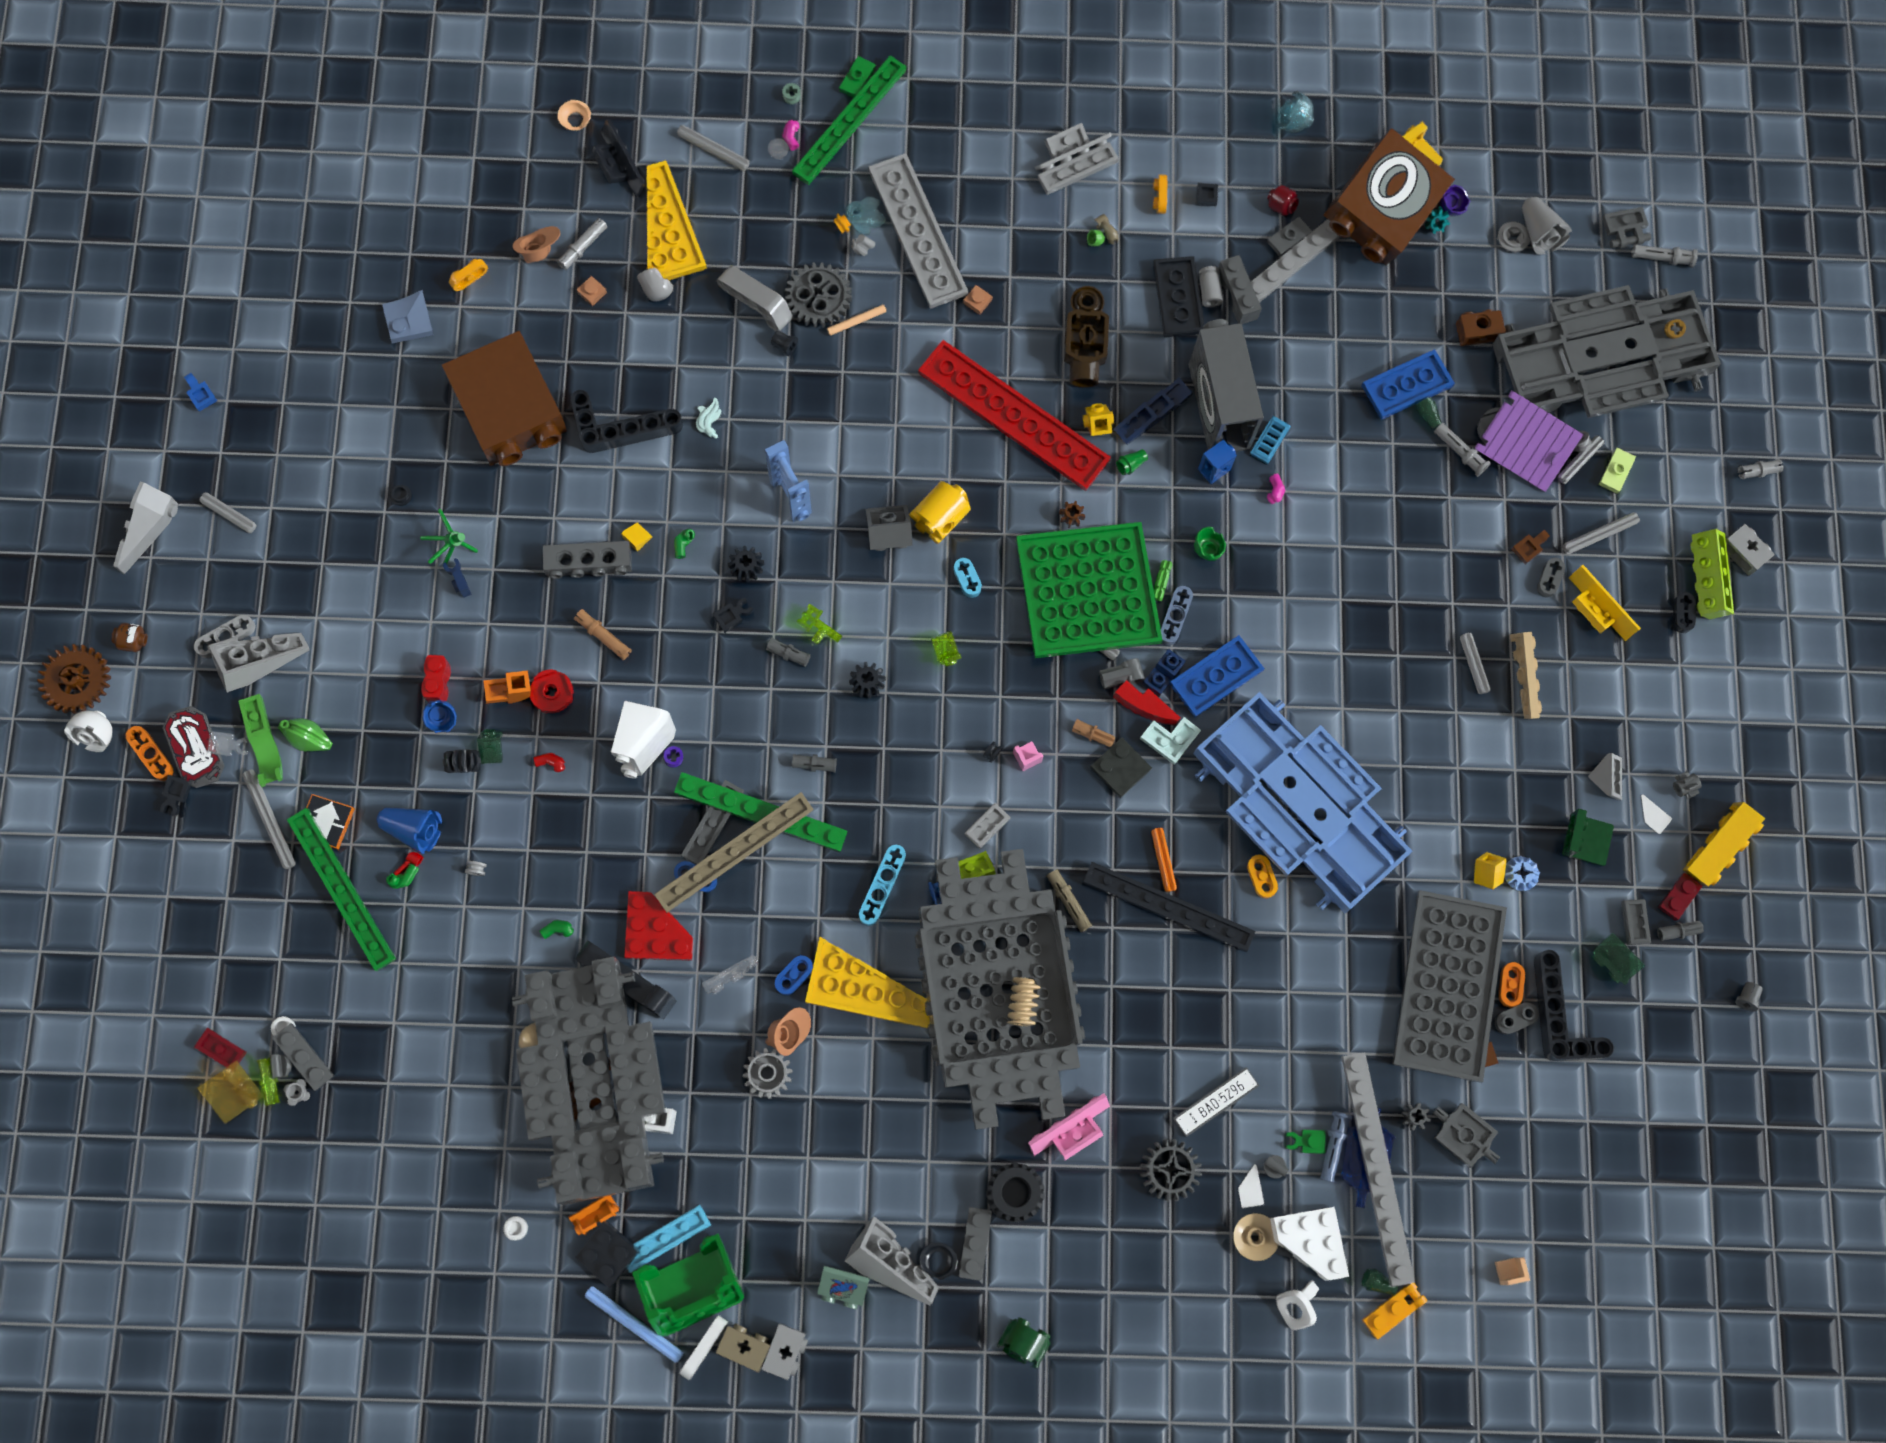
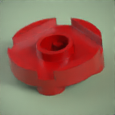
M549 669L538 673L533 678L534 681L530 686V699L541 712L557 713L572 703L573 685L564 673ZM552 686L553 689H557L554 696L546 695L548 687Z

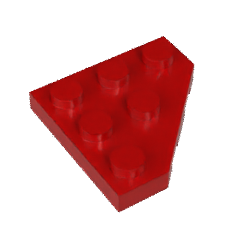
M629 891L624 958L692 961L694 938L670 912L667 913L661 903L651 892Z

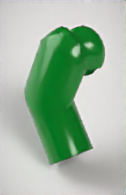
M554 920L539 931L544 939H547L556 932L562 933L564 937H569L573 934L574 929L568 921Z

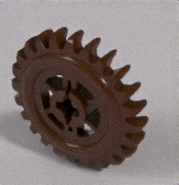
M72 644V651L67 646H63V654L59 650H55L56 658L48 655L51 663L42 662V665L47 670L38 671L44 678L37 679L38 683L44 685L39 687L38 690L45 693L41 695V698L49 700L46 702L48 706H54L53 708L56 711L62 709V712L65 714L71 709V712L76 714L78 709L86 711V706H89L91 709L94 708L93 702L100 703L101 699L99 696H106L107 693L103 690L110 687L106 683V681L111 679V676L106 674L110 671V667L105 666L107 660L102 658L100 652L95 654V649L92 647L87 652V647L83 644L79 650L77 645ZM85 667L88 669L90 674L82 673ZM86 683H89V685L86 687V689L83 690V688H84V686L86 685ZM61 685H66L65 692L62 690ZM71 690H80V693L70 694Z

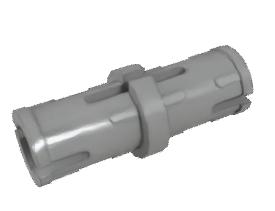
M1780 459L1768 462L1757 461L1752 465L1740 466L1738 473H1745L1740 474L1739 477L1740 479L1755 476L1761 478L1765 477L1766 474L1780 473L1783 471V466H1775L1783 463Z

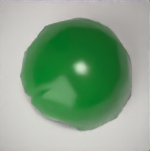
M1213 527L1202 528L1197 533L1194 541V550L1198 556L1207 561H1215L1225 553L1226 543L1223 535L1216 533Z

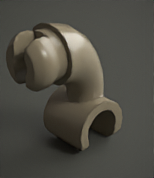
M1105 214L1094 219L1098 223L1097 229H1104L1109 244L1119 241L1117 231L1109 223Z

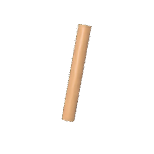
M880 305L828 327L827 331L831 336L885 313L886 308L884 305Z

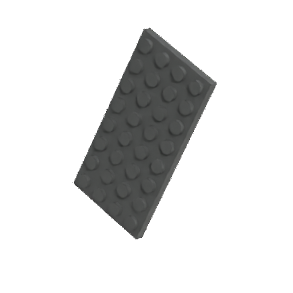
M1421 890L1417 892L1392 1065L1479 1083L1483 1082L1507 907Z

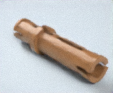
M581 609L576 614L577 616L574 617V620L587 629V633L590 636L594 635L622 660H625L630 655L628 653H631L632 650L604 628L601 621H596L584 609Z

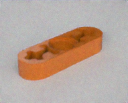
M133 726L128 729L126 733L127 742L152 776L160 781H166L168 775H173L174 773L172 764L145 729L140 726ZM135 733L141 734L140 738L145 742L143 745L135 740ZM148 748L155 749V755L151 759H146L144 756ZM158 762L165 768V773L163 775L159 773L160 769L157 765H155V763Z

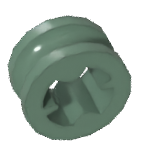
M789 83L784 86L783 99L786 103L796 104L800 101L801 93L797 84ZM793 91L794 96H790L789 92Z

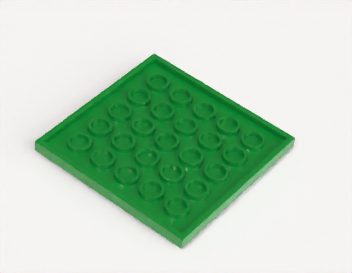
M1142 522L1016 536L1035 658L1162 643Z

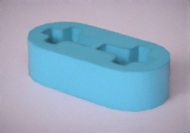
M958 559L954 564V574L965 596L974 598L981 592V581L969 559ZM961 564L964 567L968 566L967 576H965L962 570L959 571ZM968 580L971 581L972 585H977L975 591L967 590Z

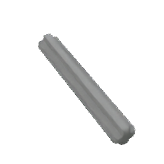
M684 125L679 127L677 131L679 137L743 171H746L749 167L748 159Z
M1633 512L1566 542L1562 546L1566 554H1571L1636 525L1640 519L1637 513Z

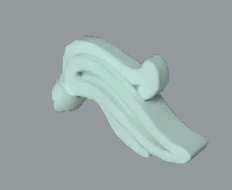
M714 398L713 403L707 409L704 406L697 408L700 414L696 421V427L698 431L717 439L718 435L715 434L716 431L711 427V423L720 417L721 409H719L717 398Z

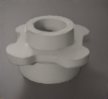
M299 1079L296 1083L285 1085L284 1092L288 1098L289 1105L295 1106L297 1102L307 1101L310 1098V1093L306 1090V1082Z

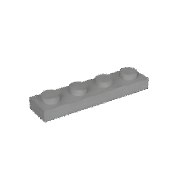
M1109 142L1039 174L1038 180L1046 194L1049 195L1118 163L1119 158Z

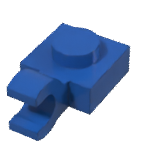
M192 373L184 377L191 387L186 393L198 411L217 402L216 397L205 381L199 384Z

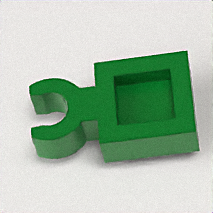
M1301 1130V1136L1294 1132L1285 1134V1137H1292L1294 1139V1144L1286 1145V1149L1293 1150L1301 1146V1153L1325 1154V1131Z

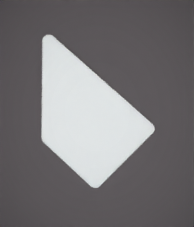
M1641 795L1645 823L1658 834H1661L1672 818L1645 795Z
M1257 1165L1252 1167L1238 1188L1242 1208L1264 1204Z

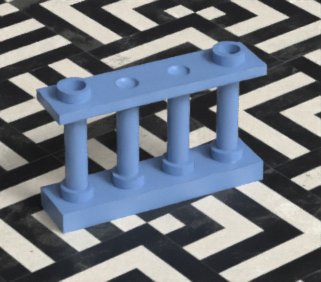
M785 440L765 449L769 480L773 487L777 485L782 486L789 499L791 520L793 522L797 520L803 521L812 513L809 483L807 479L799 483L791 469L789 449Z

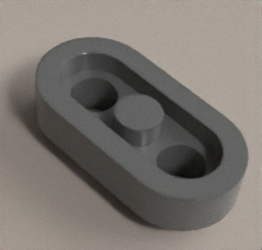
M1522 1003L1498 1014L1494 1022L1495 1027L1501 1034L1508 1035L1534 1024L1538 1020L1539 1012L1532 1003ZM1525 1010L1530 1011V1018L1525 1016ZM1506 1018L1511 1021V1026L1505 1024Z

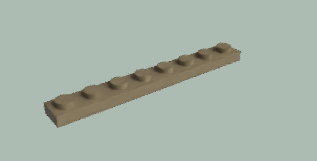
M800 792L654 895L668 913L814 809L802 792Z

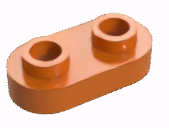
M1508 963L1501 970L1498 997L1500 1002L1506 1007H1515L1523 999L1525 970L1519 963ZM1509 971L1514 972V978H1511L1509 976ZM1507 992L1512 994V1000L1507 999Z

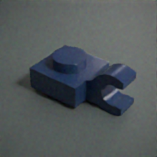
M454 559L456 564L454 568H449L446 562L443 563L445 571L454 576L455 580L451 582L456 593L461 592L464 598L472 595L461 571V564L458 559Z

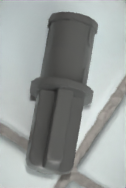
M1700 921L1683 924L1677 922L1676 925L1657 928V935L1660 941L1675 938L1682 940L1686 936L1702 934L1704 932L1703 924Z

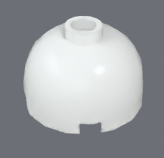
M81 711L68 721L64 733L73 743L79 745L81 742L88 745L85 749L89 751L103 752L112 739V726L106 715L100 711Z

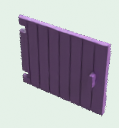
M1511 391L1508 397L1514 400L1511 405L1506 402L1503 403L1482 435V438L1487 440L1485 446L1477 443L1474 449L1546 492L1583 434L1514 391Z

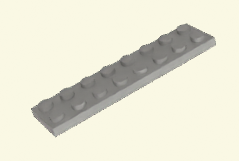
M905 153L869 166V173L929 308L931 309L968 295L967 287L907 154Z

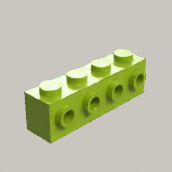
M1718 529L1693 534L1690 546L1695 561L1693 562V570L1697 580L1695 582V590L1699 598L1697 603L1698 612L1709 620L1734 614L1725 533Z

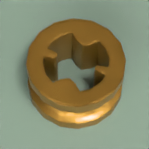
M1680 319L1669 321L1664 328L1666 336L1671 339L1683 336L1686 331V325ZM1673 323L1676 324V327L1680 328V331L1676 332L1677 335L1670 329L1674 326Z

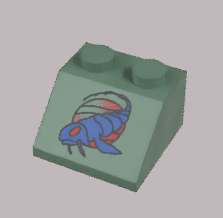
M824 1266L817 1294L822 1295L821 1300L835 1303V1299L844 1301L843 1306L857 1310L858 1305L863 1306L870 1278Z

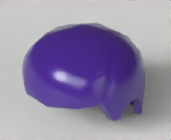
M1451 185L1439 201L1443 212L1447 211L1450 216H1459L1465 213L1470 204L1467 192L1458 185Z

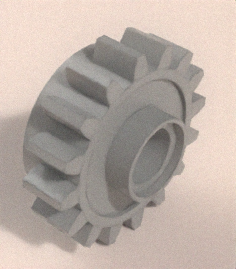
M764 1048V1053L762 1054L755 1051L756 1057L752 1058L749 1056L750 1064L744 1065L748 1073H744L743 1078L749 1079L745 1083L746 1087L752 1085L751 1093L754 1094L756 1091H759V1098H762L765 1093L771 1099L774 1092L777 1096H780L779 1090L781 1088L787 1090L785 1082H792V1079L787 1077V1075L793 1073V1070L786 1068L790 1061H783L784 1056L781 1054L777 1056L776 1049H773L772 1053H768L767 1048ZM768 1067L774 1070L773 1077L770 1079L762 1078V1071Z

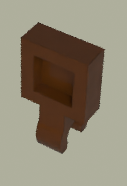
M1545 530L1534 539L1528 534L1513 546L1512 551L1526 565L1543 551L1540 545L1550 535Z

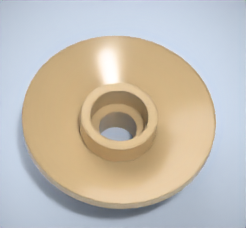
M1246 1215L1239 1220L1234 1228L1233 1241L1235 1247L1243 1257L1249 1260H1265L1272 1256L1278 1247V1244L1274 1241L1270 1218L1265 1215ZM1253 1233H1257L1259 1236L1257 1242L1251 1240Z

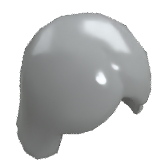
M656 268L647 269L637 276L645 295L651 301L664 300L673 291V284L668 279H664Z

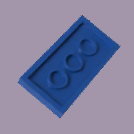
M1434 349L1364 381L1361 386L1382 420L1452 388L1455 383Z
M1238 635L1170 681L1169 684L1194 718H1196L1263 672L1265 668L1240 635Z

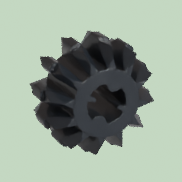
M744 545L743 551L736 548V555L730 554L729 556L731 562L728 563V568L732 569L730 571L732 576L737 575L738 581L745 577L748 583L750 581L749 577L757 580L756 573H763L761 567L765 563L761 559L762 554L761 552L755 553L754 547L747 551V546ZM744 562H749V566L744 567Z
M866 661L864 662V668L856 665V671H851L850 676L852 679L849 680V684L854 685L852 688L853 693L859 691L860 698L867 693L868 699H871L872 692L878 696L880 694L878 689L885 688L882 682L886 681V676L881 675L883 669H876V663L868 667ZM870 677L871 681H868L867 684L864 683V680Z
M453 750L444 753L443 766L444 771L447 773H470L480 770L481 757L477 750Z

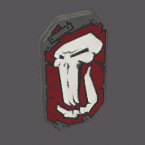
M192 706L170 712L164 723L163 731L180 777L193 781L192 786L195 788L217 782L225 765L206 714Z

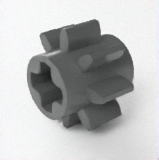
M1685 771L1675 777L1676 782L1673 783V788L1679 797L1685 796L1686 799H1690L1700 793L1698 789L1702 785L1696 774L1689 775V772Z
M1416 1103L1415 1108L1411 1104H1407L1408 1111L1401 1112L1405 1119L1402 1124L1410 1125V1131H1414L1416 1126L1420 1130L1425 1129L1423 1123L1430 1121L1426 1115L1429 1109L1423 1110L1420 1108L1421 1103ZM1416 1113L1419 1120L1415 1121V1118L1411 1117V1115Z

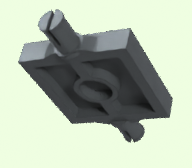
M1460 1103L1455 1111L1449 1115L1439 1106L1432 1113L1443 1122L1441 1129L1434 1139L1469 1168H1472L1482 1156L1487 1157L1493 1164L1499 1160L1500 1156L1490 1149L1492 1140L1498 1134V1131L1465 1104Z

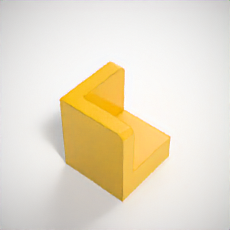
M1488 852L1477 858L1475 862L1474 883L1490 889H1495L1502 884L1505 879L1506 858Z

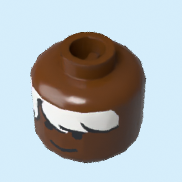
M121 623L113 630L112 643L115 644L118 650L137 653L142 646L145 647L147 644L148 635L144 633V629L140 625Z

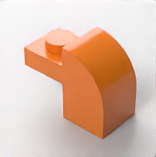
M528 671L506 673V678L483 681L486 704L506 701L510 704L530 697L531 690Z

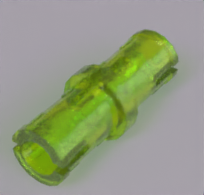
M270 1058L257 1060L261 1078L259 1086H262L265 1106L280 1103L276 1086L278 1079H272Z

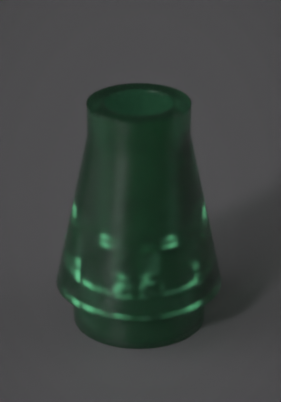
M1429 397L1416 404L1417 412L1431 429L1442 424L1435 400L1433 401Z
M1368 1268L1363 1274L1362 1286L1366 1287L1367 1291L1392 1296L1396 1294L1398 1286L1390 1287L1389 1278L1377 1269L1371 1270Z

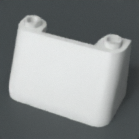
M624 701L611 750L612 755L616 757V761L623 763L621 772L624 773V776L636 779L637 776H642L674 739L676 729L670 713L659 708Z

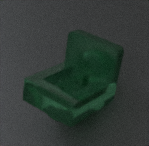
M487 729L478 736V751L481 757V764L502 763L501 739L503 734L501 731L496 732V729Z

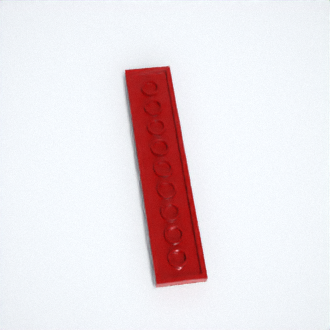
M945 340L941 341L918 370V374L1084 491H1087L1111 459L1105 452Z

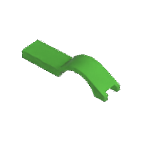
M257 694L239 700L247 737L259 766V775H257L259 785L264 787L267 783L276 780L282 781L281 757L271 733L262 696Z

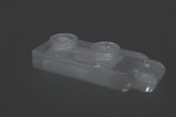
M752 955L702 983L706 993L712 992L714 995L724 989L723 985L730 981L735 983L741 980L745 972L758 964L757 957Z

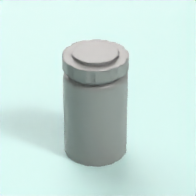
M1208 266L1199 270L1202 304L1205 307H1215L1223 303L1220 271L1216 266Z

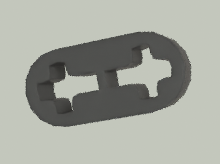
M1551 558L1544 565L1537 584V591L1541 596L1551 597L1557 592L1565 571V564L1561 559ZM1555 564L1557 571L1552 575L1553 568L1551 566ZM1550 580L1551 583H1550L1549 587L1552 588V589H1550L1549 591H1547V590H1545V589H1546L1545 584Z

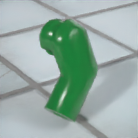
M685 529L675 537L674 549L676 559L686 557L685 547L695 537V532L692 529Z
M409 864L404 874H390L386 882L394 889L407 887L413 881L419 868Z

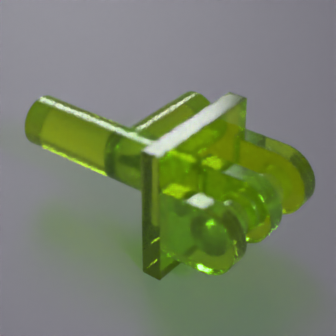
M808 604V610L806 612L803 611V617L798 619L797 623L804 627L807 632L813 626L818 628V631L811 639L816 644L820 643L825 634L838 643L843 636L819 619L823 613L822 610Z

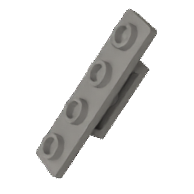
M1080 123L1044 140L1052 159L1035 166L1036 171L1042 169L1045 172L1054 168L1053 163L1060 161L1062 164L1071 160V155L1078 153L1080 156L1089 152V147L1092 145H1096V148L1107 143L1106 139L1112 137L1111 133L1089 142L1084 127Z

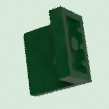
M1577 809L1570 814L1562 855L1605 866L1614 825L1586 817V810Z

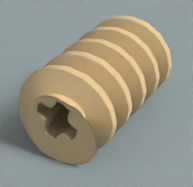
M1015 977L1012 981L1018 985L1012 986L1011 990L1017 994L1011 995L1010 999L1016 1003L1009 1004V1008L1015 1012L1008 1013V1017L1013 1021L1007 1023L1017 1026L1035 1025L1036 1022L1030 1020V1017L1037 1016V1013L1031 1011V1008L1038 1007V1004L1032 1002V999L1039 998V995L1033 993V990L1040 989V986L1034 984L1035 980Z

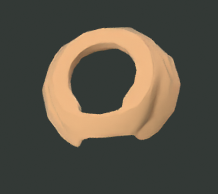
M578 100L565 102L558 111L560 124L569 130L583 129L591 118L589 107L584 102ZM572 113L581 114L583 116L581 126L571 127L568 123L569 115Z

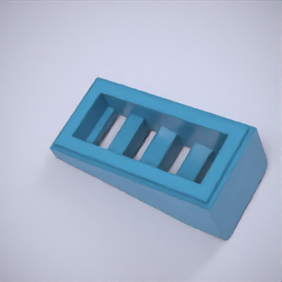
M1272 416L1250 455L1268 465L1291 426ZM1270 433L1278 438V440L1272 438L1267 434ZM1263 440L1272 444L1274 447L1272 448L1271 446L1265 444ZM1261 447V448H1263L1264 450L1268 451V452H1269V455H1267V454H1265L1264 452L1258 450V448Z

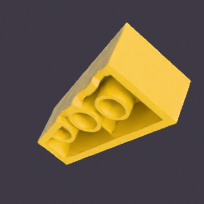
M1735 802L1731 805L1729 809L1732 810V813L1730 812L1723 816L1718 822L1720 829H1715L1709 834L1705 840L1706 847L1701 846L1683 868L1686 873L1703 886H1714L1721 878V871L1724 868L1728 869L1734 863L1735 854L1738 851L1742 852L1749 845L1748 839L1752 834L1756 835L1763 828L1762 822L1765 818L1745 802Z

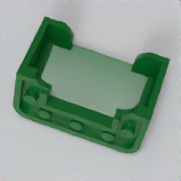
M719 1234L705 1237L700 1244L701 1252L661 1270L646 1264L632 1272L648 1321L659 1336L673 1334L726 1310L744 1299L742 1288Z

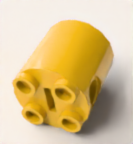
M940 481L911 511L909 516L917 522L914 526L918 531L923 534L927 532L929 537L936 544H939L968 514L971 508L966 492L959 485H949L944 481Z

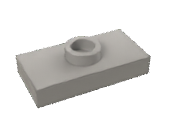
M994 803L964 835L981 849L1011 817Z

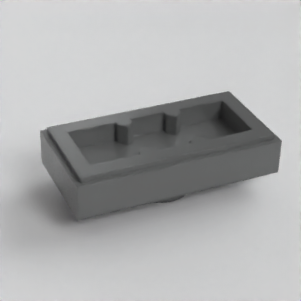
M1298 217L1270 237L1267 243L1281 257L1312 231Z
M1645 899L1621 901L1627 945L1650 944L1651 937Z

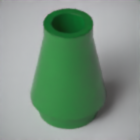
M1141 449L1137 452L1120 456L1119 460L1116 461L1117 469L1122 475H1131L1141 464L1148 460V455L1145 450Z

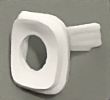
M1313 1280L1309 1281L1302 1291L1291 1290L1281 1293L1276 1297L1277 1307L1292 1330L1303 1329L1314 1325L1316 1322V1313L1309 1302L1319 1290ZM1287 1304H1297L1302 1310V1317L1299 1319L1292 1318L1287 1309Z

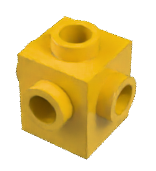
M1096 403L1090 407H1085L1086 415H1083V424L1085 428H1088L1091 436L1112 433L1114 416L1106 404Z

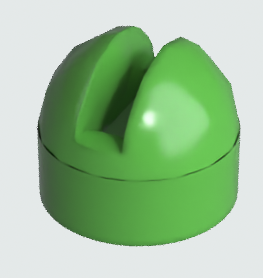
M1089 231L1087 242L1090 246L1097 247L1104 243L1105 237L1102 231Z

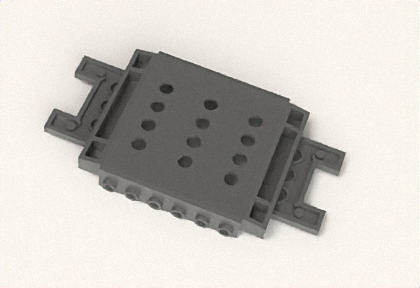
M1023 849L1000 852L1003 874L961 879L958 857L935 860L941 904L923 906L918 909L921 929L915 935L916 948H919L920 951L918 964L924 978L921 980V984L927 1002H925L926 1015H929L930 1024L928 1025L929 1037L933 1039L934 1047H931L933 1061H936V1066H941L945 1088L968 1085L975 1130L998 1127L995 1104L1038 1097L1042 1120L1065 1117L1058 1072L1080 1068L1077 1046L1082 1044V1040L1085 1039L1084 1028L1080 1026L1078 1018L1081 1017V1008L1079 1003L1076 1004L1075 995L1078 993L1077 984L1075 981H1072L1071 975L1074 972V965L1072 959H1069L1068 956L1070 941L1068 937H1065L1064 928H1067L1066 917L1062 915L1061 910L1055 911L1052 889L1030 892ZM1020 934H1024L1029 938V943L1025 947L1017 944V937ZM998 937H1003L1007 941V947L1003 950L995 946V940ZM976 940H981L985 943L986 948L984 952L978 953L973 949V943ZM954 943H960L963 946L964 952L962 955L956 956L952 953L951 947ZM1013 978H1031L1035 980L1036 985L1040 986V989L1033 990V993L1039 995V998L1032 999V1002L1038 1004V1007L1031 1008V1011L1037 1013V1016L1030 1017V1020L1042 1025L1043 1032L1041 1035L1032 1034L1031 1026H1018L1021 1030L1020 1037L1017 1039L1010 1037L1009 1028L1017 1026L1007 1023L1013 1021L1008 1017V1013L1015 1012L1009 1008V1004L1016 1003L1010 999V996L1017 993L1014 991L1011 994L1004 993L1002 991V984L1005 981L1018 985L1012 981ZM984 984H988L992 988V994L989 997H984L980 993V987ZM962 987L970 990V997L967 1000H962L958 996V990ZM989 1029H996L999 1032V1039L997 1041L991 1042L988 1040L987 1031ZM967 1032H974L977 1035V1042L974 1045H969L965 1042L964 1037Z

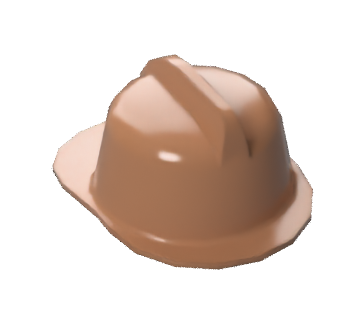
M554 226L539 229L517 239L513 244V249L522 254L526 263L541 261L548 256L551 245L560 236V230Z
M800 1007L793 1008L782 1019L775 1020L768 1028L766 1044L775 1048L783 1056L790 1055L809 1034L811 1028L809 1013Z

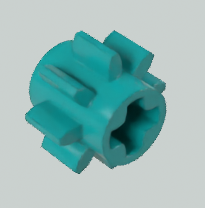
M1440 206L1438 210H1432L1426 218L1428 222L1425 224L1426 229L1431 228L1433 234L1436 231L1444 232L1446 225H1450L1449 220L1446 219L1450 215L1447 211L1442 213L1443 210Z

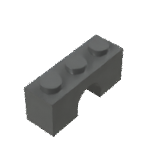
M1240 255L1220 261L1218 266L1220 281L1223 289L1229 288L1233 300L1231 308L1238 324L1257 320L1262 308Z

